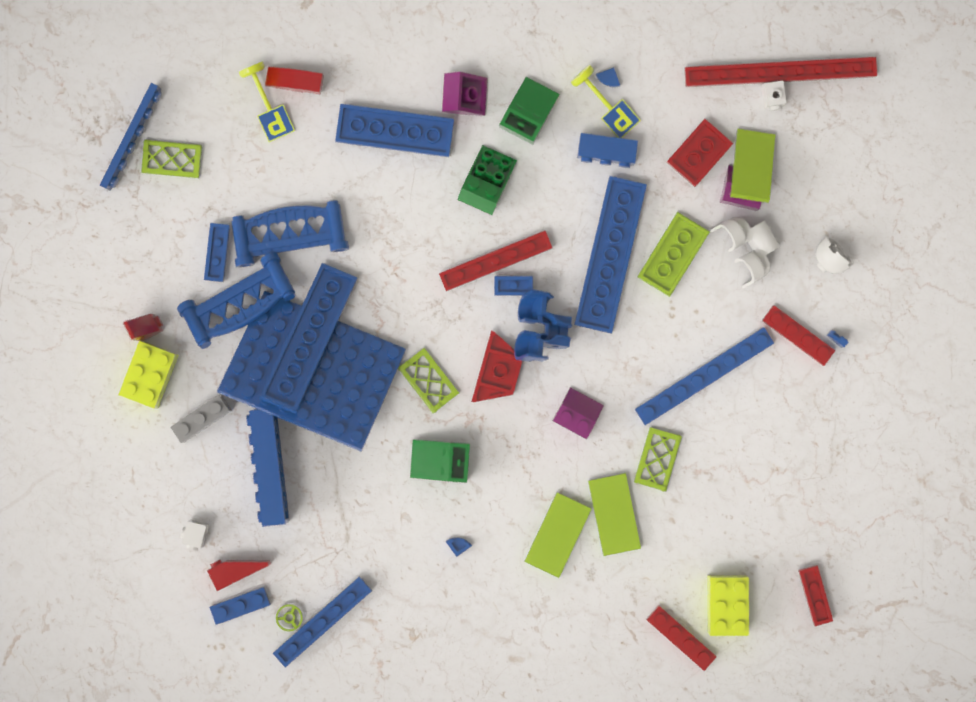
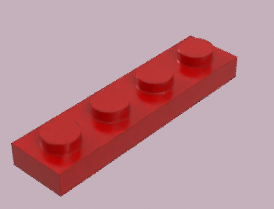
M774 305L762 319V322L822 366L826 365L836 351Z
M659 605L647 617L646 620L703 671L717 657Z

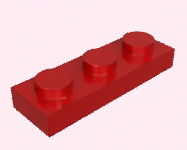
M818 565L798 570L813 625L819 626L833 622Z

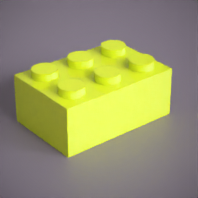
M139 341L118 395L153 409H158L179 355L144 341Z
M707 575V629L710 636H749V577L746 575Z

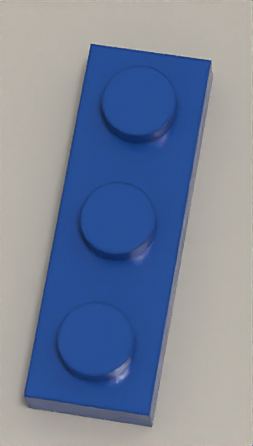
M210 223L204 280L224 282L230 225Z
M265 587L212 605L209 608L215 625L271 604Z

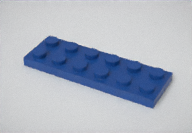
M340 104L335 142L449 158L454 119Z

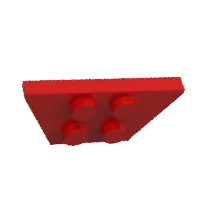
M494 331L490 333L471 402L513 395L522 361L516 360L514 349Z

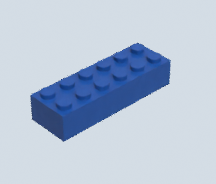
M259 409L249 410L246 420L247 426H251L249 444L250 446L253 445L254 453H251V463L255 465L256 472L253 473V481L258 487V492H255L256 503L260 504V511L257 512L258 522H262V527L283 525L290 520L278 417Z

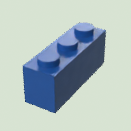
M581 133L577 158H580L581 162L592 163V160L600 161L601 165L611 166V163H617L619 167L630 168V165L634 166L638 141Z

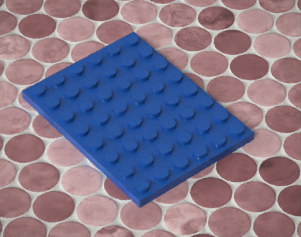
M264 291L261 299H265L267 295H272V293ZM283 298L280 299L268 312L247 326L217 392L362 452L406 349L338 321L296 414L260 399V394L302 307L294 302L285 301Z

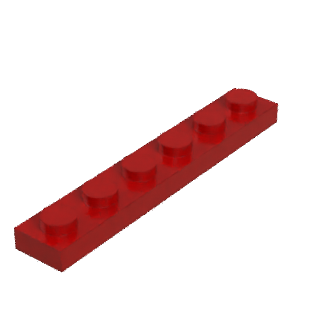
M543 231L441 272L439 275L445 290L449 291L552 249V245L546 231Z

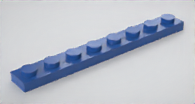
M763 327L634 410L643 424L647 425L773 345L774 342Z

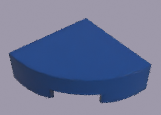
M614 68L596 74L597 79L602 84L612 88L620 87Z
M830 330L827 334L840 348L845 347L849 343L846 338L840 337L834 330Z
M458 537L445 541L456 557L472 546L469 541Z

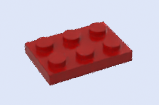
M704 119L666 163L696 187L734 143Z

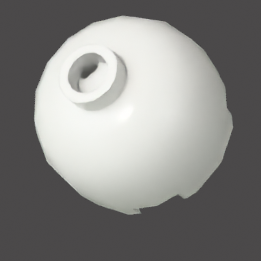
M826 236L817 246V266L823 272L828 271L831 274H839L849 269L854 263L850 256L845 257L846 255L842 251L843 248L831 237L828 238Z

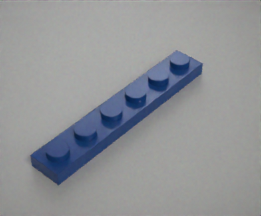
M150 83L100 183L101 187L110 191L111 188L117 185L119 180L117 176L120 170L123 171L126 167V158L129 153L131 154L136 146L134 142L137 136L140 137L144 131L143 124L146 119L148 120L153 113L152 107L161 97L162 93L159 86Z
M359 576L275 650L273 655L286 668L372 592V589Z

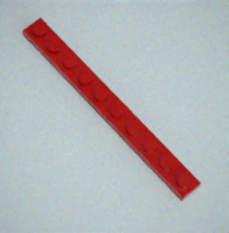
M876 57L685 67V87L758 84L777 81L795 82L877 77Z

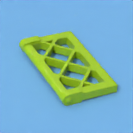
M144 139L141 173L199 178L202 145ZM150 145L161 147L154 155L150 153ZM165 148H179L180 151L171 157ZM195 149V156L190 159L184 150ZM161 151H164L170 159L161 166L154 157ZM182 152L189 161L179 167L174 158ZM153 159L159 168H148L149 161ZM172 161L178 170H164L163 167ZM190 162L194 166L193 172L182 170Z
M425 348L398 368L432 413H436L438 409L459 394ZM424 356L430 365H418V359ZM409 366L416 367L414 378H411L405 370ZM417 367L429 368L428 380L416 378ZM431 369L437 372L441 377V381L430 380ZM416 380L427 381L426 393L421 391L416 384ZM429 382L441 383L439 395L428 393ZM443 384H446L451 390V393L447 396L441 395ZM427 396H438L439 402L433 406Z
M650 427L634 482L666 492L682 436ZM653 434L659 435L662 441L652 446ZM668 439L675 440L672 451L669 450L665 443ZM664 443L668 453L658 458L653 448ZM652 449L656 460L646 464L648 451ZM670 454L669 465L665 470L660 459ZM658 461L663 471L653 476L648 466ZM645 467L651 476L647 480L641 479L643 468ZM665 473L663 485L656 483L654 478Z

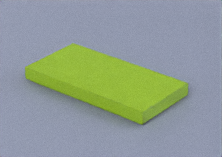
M737 129L730 197L769 203L776 134Z
M677 212L637 277L670 297L710 231Z
M626 473L588 480L603 556L641 549Z
M557 492L524 562L559 578L592 508Z

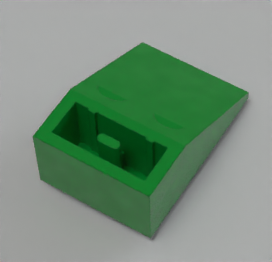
M525 77L504 114L499 128L533 145L560 94Z
M482 145L457 200L493 215L517 160Z
M413 440L410 478L467 483L470 443Z

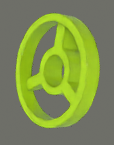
M293 604L282 606L276 613V623L284 631L296 630L303 621L301 610ZM289 606L292 607L291 611L286 612L284 616L278 617L281 609ZM295 608L299 611L301 617L298 626L294 621L296 618L294 614ZM287 614H291L293 616L292 621H288L286 619ZM278 620H284L288 624L291 623L294 628L286 629L280 625Z

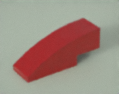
M268 67L265 86L321 95L324 75L323 73Z

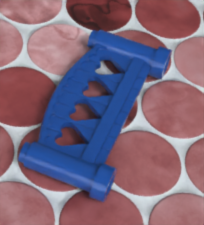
M337 200L327 202L326 207L300 205L276 208L247 220L244 219V216L232 217L233 221L231 223L237 256L235 266L238 268L255 265L254 257L271 252L281 253L325 245L330 246V252L349 250V243L345 240L341 207ZM318 216H322L324 221L317 234L308 224V219L311 217L316 219ZM299 219H303L305 225L298 237L289 227V223L292 220L297 222ZM284 222L286 228L279 240L271 231L270 226L273 223L279 224ZM265 225L267 226V231L262 242H260L252 234L251 229L254 226L260 227Z
M271 252L266 254L260 260L263 269L198 306L194 300H186L178 305L177 310L180 316L184 317L197 345L201 349L208 348L211 345L212 338L234 332L254 322L268 312L280 299L283 298L285 301H290L295 297V290L280 264L281 259L278 253ZM262 284L274 290L273 294L267 295L265 299L259 298ZM244 294L256 298V304L243 309ZM228 303L240 308V312L236 315L233 314L229 319L226 318ZM211 313L223 318V322L216 324L214 328L209 327Z

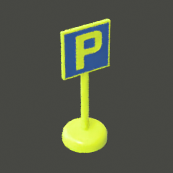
M262 61L238 73L242 78L252 75L268 110L257 117L268 142H271L295 131L284 105L272 109L256 74L265 68Z
M589 65L571 81V84L577 87L585 82L609 109L601 119L617 138H622L641 120L623 99L612 107L588 79L594 72L593 67Z

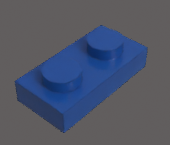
M494 276V296H523L525 293L533 290V276Z

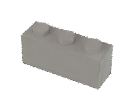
M217 395L170 428L180 443H185L231 412L232 409L222 395Z

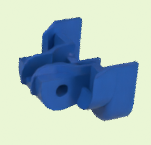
M531 290L520 299L518 306L519 322L543 324L544 333L538 334L533 331H521L515 342L514 354L516 360L543 362L549 359L548 356H543V347L551 349H566L570 347L571 337H568V329L572 328V317L546 312L549 300L554 298L549 292Z

